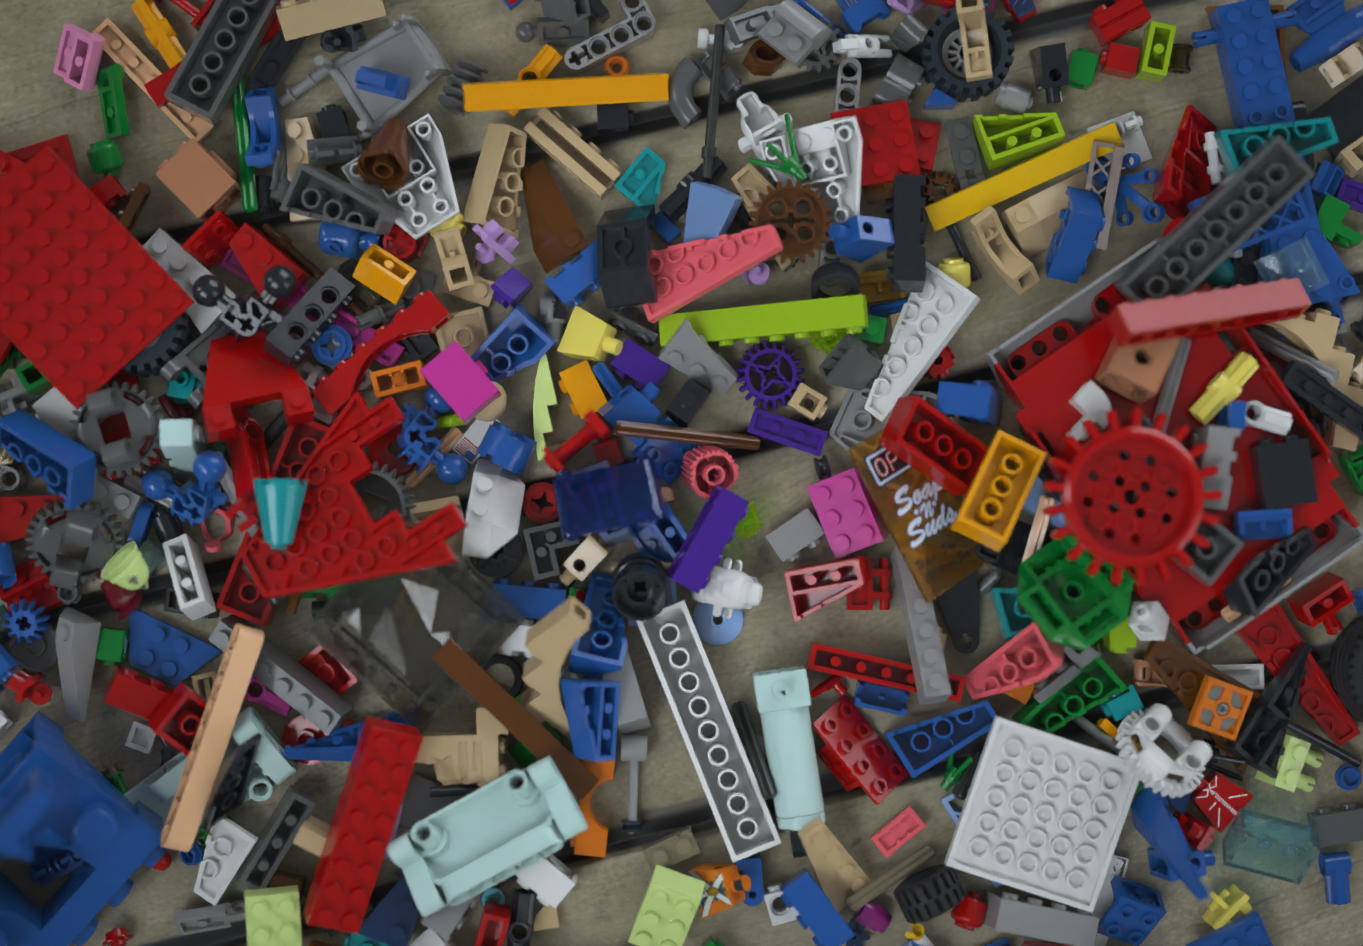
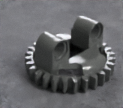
M116 381L113 382L112 388L106 384L103 386L102 391L99 390L98 392L86 395V403L81 406V411H72L78 418L77 420L69 421L70 424L76 426V429L69 431V434L76 435L77 439L73 441L102 457L100 459L96 456L97 474L103 475L107 469V477H114L115 471L118 478H124L125 471L129 476H134V468L139 472H144L143 463L147 466L153 465L149 460L150 456L159 458L155 449H161L159 443L160 420L166 419V416L157 414L162 409V406H153L157 399L153 396L146 399L149 392L144 389L139 393L140 387L134 385L130 390V384L127 382L123 383L121 389ZM123 396H128V398L133 399L141 405H136L133 402L125 399ZM125 412L132 439L126 438L105 444L98 420ZM150 435L155 436L154 441L149 440L148 445L144 449L146 454L141 456L139 451L145 439Z
M374 461L372 466L375 470L367 474L364 479H360L353 484L359 496L364 491L388 501L381 519L392 511L397 510L407 527L413 528L408 519L416 518V515L410 513V509L416 508L417 505L409 504V500L414 498L415 495L406 493L411 485L402 486L401 483L405 479L404 476L396 479V469L387 473L388 465L384 464L381 470H379L378 462ZM395 491H397V493L399 494L401 504Z
M57 498L54 506L47 502L45 509L39 508L37 514L32 516L26 530V550H30L29 559L36 558L35 567L43 565L42 573L51 571L50 585L73 590L76 588L78 578H80L82 584L85 583L86 577H89L94 582L96 574L102 572V569L111 557L125 545V533L121 530L122 523L116 522V514L109 515V507L101 510V503L98 502L94 506L91 504L90 499L86 503L70 510ZM67 510V518L53 525H47L49 516H51V519L64 515V511ZM101 522L108 535L112 532L111 541L106 540L103 533L99 530ZM63 533H65L63 542L84 548L90 547L85 561L57 554Z

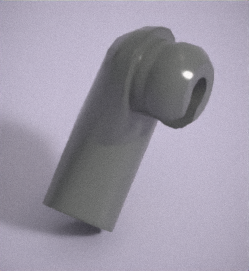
M987 563L986 566L991 570L977 584L978 589L984 594L1001 580L1003 573L1002 569Z

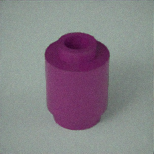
M873 900L857 911H852L854 913V920L874 932H885L892 920V915L888 913V909Z

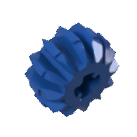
M25 599L20 600L19 605L13 603L10 606L11 611H7L4 614V617L9 621L5 622L3 627L11 628L8 637L16 634L17 643H21L25 638L28 644L34 641V637L38 640L44 636L42 631L49 629V626L44 622L49 620L50 616L42 615L41 613L45 610V606L37 609L36 600H32L29 605ZM24 617L28 618L27 622L30 623L29 626L25 625L26 620L23 619Z

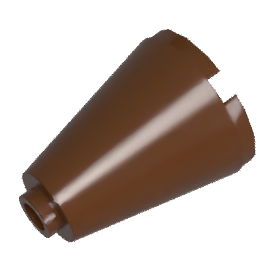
M392 118L386 120L359 156L357 164L359 175L370 185L374 182L380 185V189H396L402 187L409 177L408 128L399 119Z

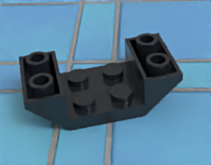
M654 204L605 211L597 224V272L608 309L657 303V278L650 271V231L656 230Z
M1017 519L1006 544L999 552L977 542L974 555L984 563L1018 576V567L1022 563L1032 525ZM1047 530L1042 548L1054 540L1050 535L1053 531Z

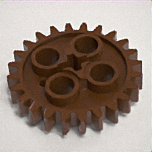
M787 179L786 186L783 187L777 181L775 190L769 185L767 186L768 195L759 193L758 196L762 201L761 203L753 201L752 205L757 211L749 212V216L755 218V221L748 223V226L752 228L768 225V221L785 222L788 216H792L793 221L814 220V223H795L793 228H789L787 223L772 225L776 230H782L786 238L781 242L784 250L773 255L770 259L771 261L776 256H780L781 264L785 262L786 258H789L791 265H794L795 259L799 257L800 261L805 263L806 254L813 259L815 257L814 249L820 252L823 250L820 242L828 243L829 239L824 233H829L830 227L826 226V224L833 222V218L826 217V214L832 209L831 207H823V204L827 201L826 197L817 198L820 192L819 189L813 193L810 192V183L805 188H801V180H798L796 186H792L790 179ZM805 202L810 206V212L805 215L799 214L796 210V205ZM773 204H780L784 208V213L781 216H774L769 208ZM802 228L810 230L812 234L811 239L807 241L800 240L797 235L798 230Z

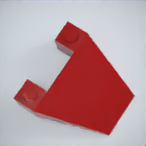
M263 330L251 336H244L238 342L234 340L235 335L210 340L203 400V422L209 443L235 437L236 427L231 411L234 408L280 399L287 426L313 421L314 407L307 384L291 365L286 367L263 349L265 338L267 337Z

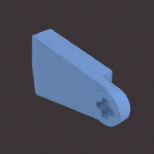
M700 181L691 182L683 243L700 239H714L719 235L727 234L743 198L719 186Z

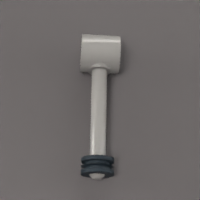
M622 735L621 761L629 762L627 819H622L623 825L621 826L624 827L621 828V831L628 832L629 834L642 832V825H640L642 820L637 819L639 762L647 761L648 735Z

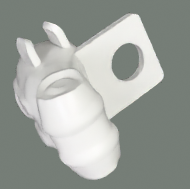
M749 91L741 95L736 101V106L741 112L740 125L744 137L738 140V147L742 153L752 149L758 159L764 160L759 141L786 132L785 114L778 116L769 105L762 104L756 93ZM789 114L790 120H791V124L793 125V123H792V120H793V119H792L791 115ZM761 166V167L764 169V171L766 172V174H767L768 176H771V174H770V172L768 171L767 167Z
M725 558L722 567L714 566L709 574L710 580L704 589H701L699 593L690 589L691 599L714 605L713 615L715 617L721 616L722 607L725 608L723 613L725 619L731 618L733 609H751L752 606L759 605L763 594V586L758 583L756 577L741 572L743 567L741 560L734 562L733 569H731V558Z

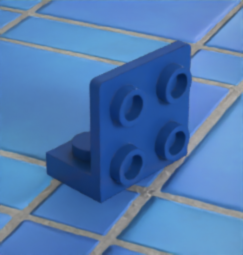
M1115 875L1110 881L1115 902L1100 919L1097 933L1134 946H1140L1166 914L1160 891Z

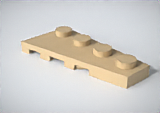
M309 117L285 120L288 181H292L299 163L309 164L306 140L318 139L313 119ZM325 164L316 165L321 169L327 171ZM290 212V222L298 223L320 220Z
M751 163L743 167L730 180L737 195L743 198L742 203L748 214L750 211H757L752 205L753 201L762 202L758 196L760 192L768 195V185L775 190ZM773 204L769 208L774 216H781L784 213V208L780 204ZM788 216L785 222L768 221L767 224L787 223L789 228H793L795 223L809 222L807 220L793 221L792 216ZM802 228L797 232L799 239L802 241H807L812 237L810 230L807 228ZM777 229V234L782 242L786 238L785 233ZM780 256L775 258L782 271L791 264L789 258H786L783 264L780 263Z

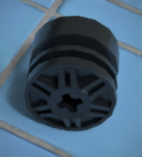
M647 553L627 555L619 561L614 569L612 599L615 608L622 616L635 621L653 619L662 612L668 595L665 566L658 558Z

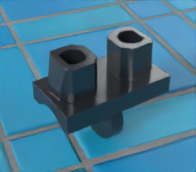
M347 25L323 32L320 37V45L324 51L329 53L337 51L354 52L359 50L357 43L367 40L362 25Z

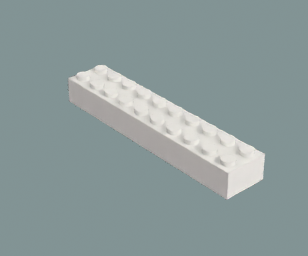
M682 599L665 606L662 612L653 619L637 621L733 863L781 844L780 837L766 802L761 795L756 777L685 600Z

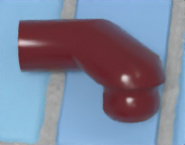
M167 393L157 398L169 418L176 420L192 418L194 409L190 404L175 403L174 400L166 396Z

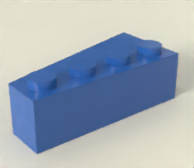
M23 409L0 418V446L19 463L24 461L30 470L29 472L35 478L41 477L49 484L47 489L54 496L60 494L65 499L64 505L71 510L94 498L96 454Z
M986 700L885 733L884 735L910 776L915 778L989 731L996 713Z

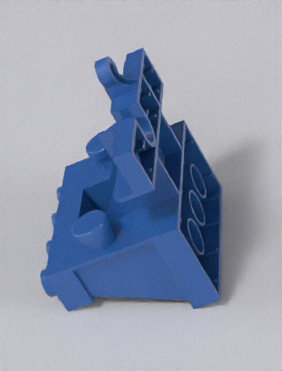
M39 710L0 753V861L4 855L14 857L21 855L31 862L33 844L69 849L84 859V861L41 909L0 871V946H69L71 943L82 946L96 930L98 920L94 917L105 904L108 903L112 907H117L127 897L133 886V881L129 877L141 864L151 868L165 853L167 848L160 845V838L164 827L163 818L138 800L133 804L64 739L63 728Z

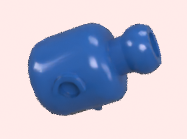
M322 221L319 228L318 243L321 250L326 254L357 259L373 243L383 249L382 241L384 235Z

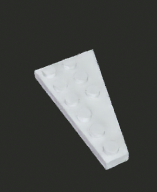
M926 260L923 292H911L907 303L903 305L890 339L891 346L888 354H884L881 362L883 367L880 375L875 379L864 407L865 410L885 425L898 398L907 397L981 300L974 293Z

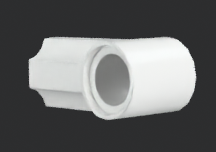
M1259 401L1246 402L1247 408L1250 407L1253 410L1254 417L1250 420L1246 415L1245 426H1252L1282 436L1287 434L1293 420L1291 413L1264 406Z

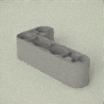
M621 0V9L626 18L625 20L567 50L564 60L569 73L577 76L582 75L605 63L608 58L614 55H621L651 39L656 31V22L646 1L637 0L639 5L636 8H629L625 5L628 0ZM642 21H647L651 24L650 29L646 31L640 30L637 26ZM619 33H625L629 38L627 41L620 43L615 40V37ZM596 45H603L606 48L602 54H595L592 49ZM586 50L588 51V55L591 60H588L587 55L585 56ZM576 57L578 60H580L581 64L576 65L575 62L573 63L572 59Z

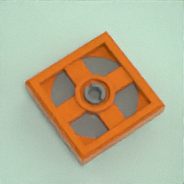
M1205 675L1187 724L1236 741L1254 692Z

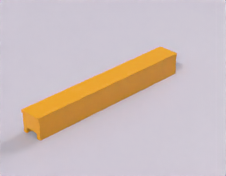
M662 72L461 83V88L463 91V106L466 112L669 100V74Z

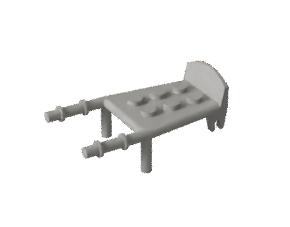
M401 15L398 22H391V28L358 45L359 50L345 52L333 60H329L321 55L316 56L314 62L321 68L312 74H306L307 78L292 89L287 88L286 93L277 100L282 107H285L292 101L296 102L298 96L312 86L317 87L319 81L331 74L360 118L357 128L362 131L358 134L359 144L362 145L377 133L386 120L395 118L438 77L450 76L452 70L419 20L410 15ZM361 66H366L410 78L406 100L357 89V83L354 82L357 69L360 70ZM339 163L325 164L326 169H328L334 164L338 165Z

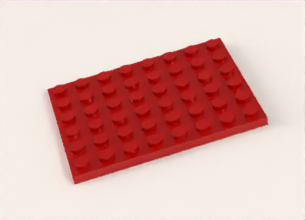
M46 145L0 187V330L75 409H79L86 403V395L98 392L196 302L56 153Z

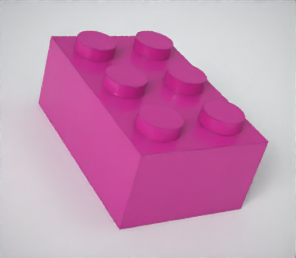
M860 466L807 486L835 559L888 538Z

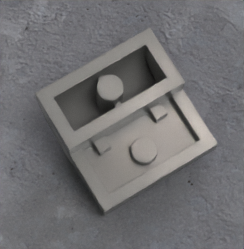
M784 0L774 8V16L758 32L761 40L797 67L812 50L816 52L832 35V30L793 0Z

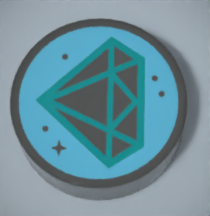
M496 885L483 891L480 898L481 906L484 907L485 900L505 905L507 900L505 891Z

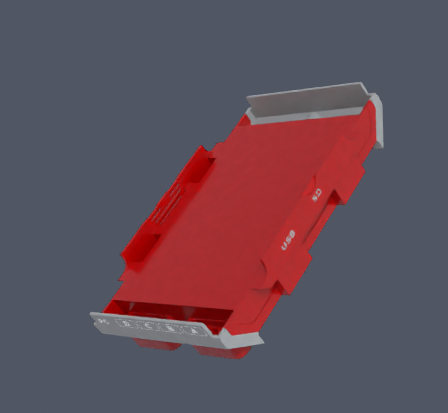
M1160 237L1138 250L985 355L999 388L1006 392L1019 411L1015 414V417L1025 433L1023 439L1027 444L1047 453L1042 464L1059 483H1062L1065 472L1054 468L1048 462L1052 457H1059L1070 463L1075 453L1066 447L1062 440L1069 430L1083 417L1068 401L1085 382L1093 381L1114 337L1107 319L1117 305L1129 302L1126 298H1122L1117 294L1114 284L1161 240ZM1206 283L1197 290L1194 288L1191 292L1203 293L1210 291L1211 288ZM1097 299L1105 302L1106 309L1104 312L1096 309L1095 302ZM1242 327L1223 331L1235 348L1231 352L1217 332L1187 336L1185 338L1190 339L1192 343L1165 431L1166 435L1172 437L1175 430L1181 425L1186 424L1190 427L1187 435L1180 442L1188 452L1191 449V435L1195 433L1196 428L1216 426L1217 414L1207 425H1203L1191 415L1188 409L1207 390L1206 386L1219 372L1224 371L1240 352L1251 355L1257 361L1259 367L1241 387L1242 391L1234 401H1259L1264 406L1291 413L1293 420L1290 429L1294 435H1298L1299 440L1308 439L1319 502L1274 509L1292 508L1293 533L1304 526L1309 527L1317 547L1291 576V583L1280 589L1260 612L1262 614L1362 545L1363 529L1329 483L1340 475L1330 460L1332 453L1264 358L1246 329ZM1055 328L1063 331L1064 338L1062 341L1054 338L1053 330ZM1034 342L1042 345V355L1033 353L1032 344ZM1012 357H1018L1022 361L1020 370H1016L1011 366ZM1166 373L1156 394L1142 404H1138L1096 382L1094 383L1107 395L1111 404V410H1115L1118 415L1120 427H1127L1130 424L1132 408H1141L1142 416L1145 415L1150 419L1149 423L1152 424ZM1248 407L1246 410V415L1250 420H1252L1254 417V412L1250 407ZM1107 424L1104 429H1100L1098 432L1101 434L1109 431V426ZM1245 426V429L1241 430L1240 437H1234L1232 452H1236L1237 456L1236 461H1231L1230 476L1233 478L1227 510L1203 508L1205 513L1214 514L1221 519L1219 524L1233 534L1232 512L1259 511L1248 448L1257 447L1256 441L1272 439L1273 444L1283 443L1282 437H1288L1287 434L1282 436L1252 426ZM1090 437L1084 441L1079 439L1078 442L1083 446L1090 440ZM1085 497L1083 505L1089 507L1092 501L1089 497ZM1320 524L1323 528V533L1320 537H1317L1314 529ZM1110 529L1104 531L1105 538L1110 539L1112 537ZM1133 534L1130 537V541L1135 545L1138 543L1139 538L1136 534ZM1285 538L1241 541L1244 543L1243 547L1211 586L1202 585L1170 558L1166 559L1165 562L1170 570L1171 579L1162 580L1158 575L1155 564L1145 566L1146 586L1136 585L1133 567L1124 568L1134 580L1132 590L1142 602L1158 601L1170 617L1167 629L1191 654L1196 655L1203 649L1210 650L1256 618L1243 614L1231 623L1224 620L1220 611L1228 606V603L1222 591L1251 559ZM1213 597H1216L1218 600V606L1215 610H1211L1208 605L1209 600ZM1194 611L1197 615V620L1194 624L1190 625L1187 616Z

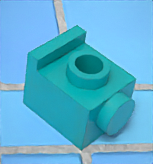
M1124 683L1129 689L1113 695L1109 698L1110 700L1100 705L1106 718L1110 717L1112 720L1118 721L1130 715L1132 711L1136 712L1144 708L1133 684Z

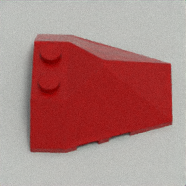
M1187 105L1159 171L1160 177L1155 183V191L1152 195L1153 202H1160L1165 207L1166 214L1172 219L1187 216L1190 213L1187 203L1209 195L1216 188V185L1211 183V176L1207 174L1206 167L1209 166L1203 144L1205 143L1204 133L1213 131L1217 133V127L1193 105Z

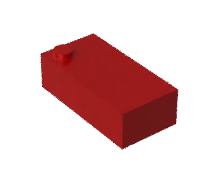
M917 395L898 398L878 441L881 446L931 481L943 487L944 490L953 496L966 495L988 449L987 445Z

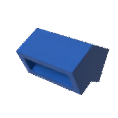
M1326 160L1319 162L1314 171L1315 175L1309 181L1312 195L1318 198L1326 194L1334 196L1346 171L1338 164H1333Z

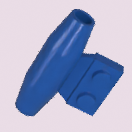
M1298 0L1285 10L1286 12L1294 9L1297 15L1292 16V18L1297 17L1296 27L1299 31L1310 35L1289 55L1291 65L1298 72L1305 71L1329 60L1363 37V4L1346 11L1344 0Z

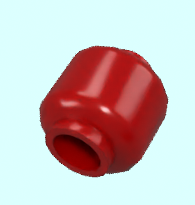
M968 890L964 899L951 911V918L955 920L954 925L972 932L974 928L982 927L988 905L982 901L983 895Z

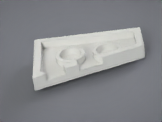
M227 817L211 827L207 835L206 848L203 860L200 863L193 892L216 906L259 838Z

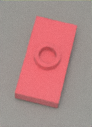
M908 805L871 835L870 839L883 855L888 858L924 829L926 824L914 809Z

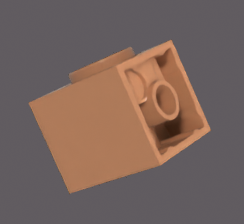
M193 138L181 143L177 148V153L171 159L164 160L158 167L159 171L155 174L204 223L216 211L219 210L224 213L228 211L241 198L240 183L236 180L238 175L213 150L209 153Z
M1113 337L1093 381L1138 404H1142L1156 394L1182 337L1120 348Z

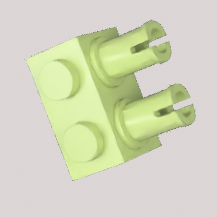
M1286 734L1282 746L1285 748L1284 754L1279 756L1276 770L1279 771L1276 779L1258 770L1255 778L1291 792H1295L1296 788L1305 792H1311L1314 787L1309 786L1308 783L1315 785V778L1301 773L1304 763L1314 768H1319L1322 762L1316 761V759L1324 760V755L1319 751L1310 749L1311 743Z

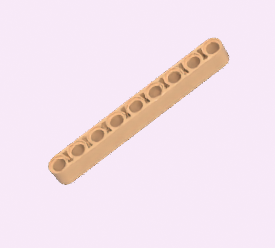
M236 624L232 630L160 838L161 847L188 852L193 845L263 645V630Z

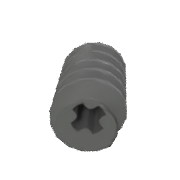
M458 59L456 63L459 68H453L452 74L455 77H448L447 82L450 86L443 87L442 91L445 95H439L438 101L450 112L465 117L460 111L461 108H464L461 83L483 82L484 79L479 73H488V70L474 61Z

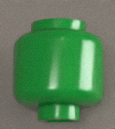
M107 138L89 144L91 148L87 150L86 155L92 171L95 174L103 173L104 178L109 174L112 176L119 174L118 168L122 167L125 162L118 143L110 142V139Z

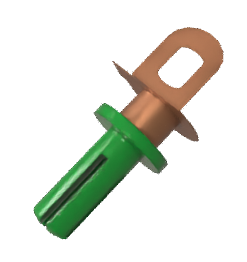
M101 753L98 756L102 766L100 770L107 768L109 774L106 778H112L116 788L124 795L128 790L120 774L124 770L123 768L119 769L117 763L121 761L113 763L109 753ZM107 756L110 764L105 765L102 760L103 757Z

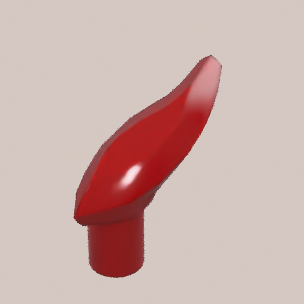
M833 674L812 690L810 698L829 691L831 688L842 696L848 689L840 681V676Z

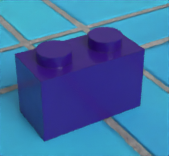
M629 338L624 342L621 353L615 356L610 363L614 367L612 371L614 374L624 380L628 376L636 382L634 387L640 391L649 381L658 388L671 368L670 365L658 359Z

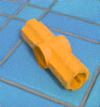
M135 0L131 8L145 28L144 33L156 50H159L170 69L181 63L187 52L177 38L179 36L171 23L162 15L153 0Z
M545 44L529 65L520 70L516 80H525L528 76H534L537 79H547L561 63L563 57L551 46ZM508 109L504 111L515 118L522 109Z

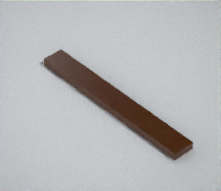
M451 638L431 656L434 661L539 760L549 755L568 787L581 800L600 781Z

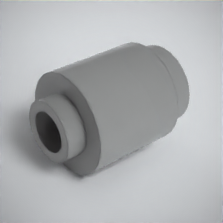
M1009 83L1006 85L1000 84L994 104L1000 105L999 108L1023 115L1025 110L1030 111L1034 96L1030 95L1031 90Z

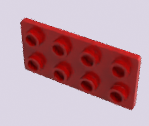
M844 694L838 698L812 723L814 730L825 742L816 750V754L847 792L860 786L873 803L878 805L909 775L906 768L847 695Z

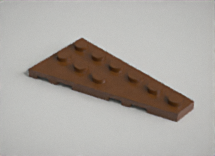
M1167 639L1165 641H1151L1143 654V658L1190 713L1205 675L1254 692L1246 714L1261 695ZM1205 731L1226 756L1235 757L1222 746L1228 738ZM1232 763L1243 774L1248 767L1247 764Z

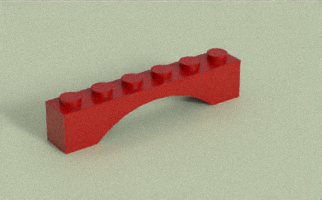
M428 290L427 292L419 293L413 299L414 303L409 308L399 310L393 316L394 320L388 326L383 325L378 328L373 334L375 336L368 343H361L354 350L355 354L351 358L340 361L334 367L335 371L329 377L324 376L315 383L316 388L311 392L330 415L334 417L339 416L353 394L359 391L363 377L372 362L384 350L408 337L421 334H435L454 317L432 291Z

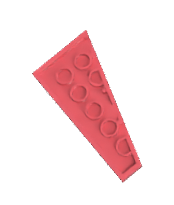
M770 224L742 230L741 233L719 235L714 239H700L668 246L667 249L658 251L650 250V271L657 278V303L642 304L648 321L653 324L784 250L775 227Z

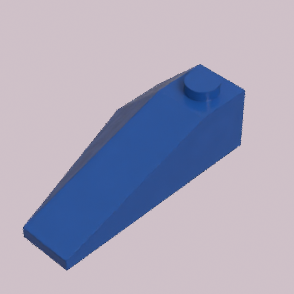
M517 303L470 357L474 362L479 360L489 372L485 375L491 381L499 382L516 374L521 369L538 362L555 342L540 322L521 304Z

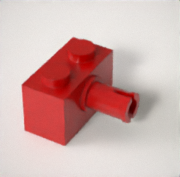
M1327 572L1286 600L1298 621L1312 628L1322 622L1327 634L1335 635L1338 633L1336 627L1339 631L1343 629V625L1340 623L1336 612L1355 599L1344 578Z

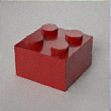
M180 682L147 724L154 733L186 756H189L208 701Z

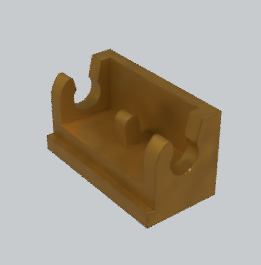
M887 270L857 273L860 278V294L866 296L867 303L906 298L907 292H891V282L886 281Z

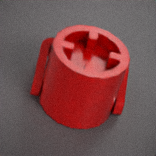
M394 222L390 233L385 234L383 237L384 250L405 264L410 263L415 258L420 259L428 242L429 232L423 235L424 237L419 247V241L415 240L401 227H394Z

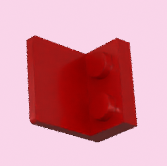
M218 210L182 245V248L209 270L231 248L229 241L240 228L226 213Z

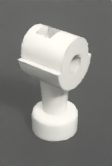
M699 28L697 49H707L708 44L714 45V34H709L708 29ZM726 30L724 37L725 51L729 54L742 51L744 43L735 46Z

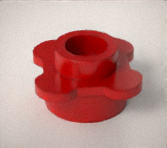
M118 928L105 934L106 941L102 942L103 946L127 945L126 941L133 937L132 935H127L126 928Z

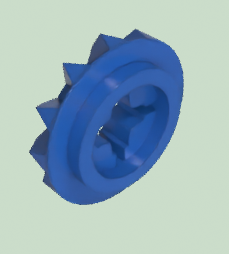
M337 325L325 326L321 330L323 334L314 345L311 344L314 357L320 363L327 366H336L343 359H348L351 356L353 347L350 334L344 328ZM332 335L336 343L342 344L339 348H335V353L333 354L331 349L322 347L331 343Z

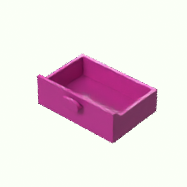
M456 340L420 370L423 376L465 424L502 395L485 375L489 372L479 360L474 362Z

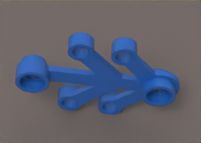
M1137 153L1126 154L1123 157L1122 167L1127 169L1137 168L1141 163L1140 156ZM1105 156L1098 157L1102 165L1109 161ZM1130 157L1134 159L1133 165L1129 162ZM1087 162V164H1086V173H1087V174H1088V168H1089V163H1090V162ZM1096 162L1094 165V171L1098 169V164ZM1110 164L1107 167H1105L1108 173L1110 170ZM1146 168L1143 172L1119 178L1115 200L1117 211L1116 223L1119 226H1129L1134 220L1132 212L1127 210L1125 196L1142 209V217L1147 223H1157L1164 219L1166 210L1160 202L1149 201L1130 186L1143 182L1146 184L1156 183L1160 177L1158 169ZM1102 170L1092 177L1096 181L1097 190L1107 184L1108 178ZM1150 171L1153 174L1152 180L1148 177ZM1106 190L1100 193L1103 198H1105ZM1099 199L1100 206H1101V210H1102V209H1103V203H1102L1101 200ZM1155 208H1157L1158 211L1157 216L1154 214ZM1124 214L1127 217L1126 222H1124L1122 219Z

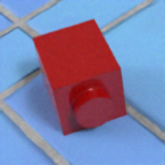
M1110 42L1100 52L1098 64L1102 65L1100 73L1131 79L1136 74L1141 49Z

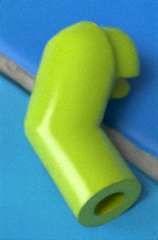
M457 414L435 417V420L439 422L435 429L466 425Z

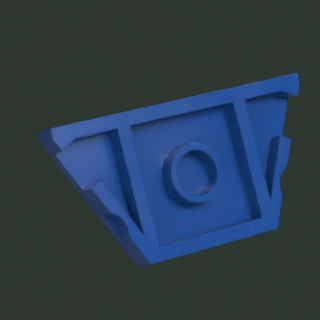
M139 609L129 616L130 664L174 686H178L180 682L183 683L189 676L200 670L206 663L222 652L218 647Z

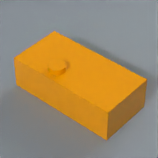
M998 430L988 446L950 529L999 552L1008 540L1047 453Z

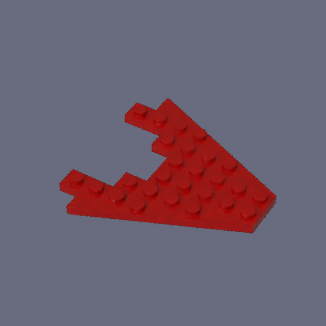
M358 391L354 393L294 477L296 480H307L308 486L293 543L287 544V549H271V543H265L262 525H260L240 553L263 598L272 599L452 564L458 561L446 540L466 528L468 524L455 503H449L409 530L397 510L392 511L375 523L353 485L375 470L363 448L406 420L396 401L391 396L370 409L363 396Z

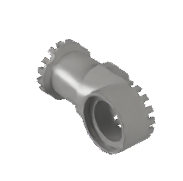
M541 295L540 315L542 323L545 324V330L555 342L552 346H555V344L559 346L563 337L565 319L556 318V308H554L556 306L554 304L556 302V295Z

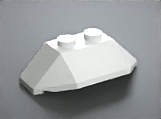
M478 458L475 466L465 520L468 526L464 529L463 556L488 559L494 552L518 535L525 484L513 472L491 462V460Z

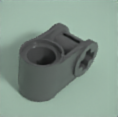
M909 12L894 30L895 32L890 36V40L900 50L908 52L917 45L929 29Z

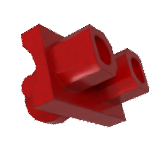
M21 670L19 673H14L6 685L7 688L17 693L14 700L20 704L30 699L33 704L44 705L52 698L51 687L41 682L46 678V675L41 672L32 675L25 670Z
M1177 811L1173 813L1172 816L1176 818L1187 843L1200 851H1203L1204 848L1212 843L1214 832L1216 831L1215 828L1188 812L1184 815Z

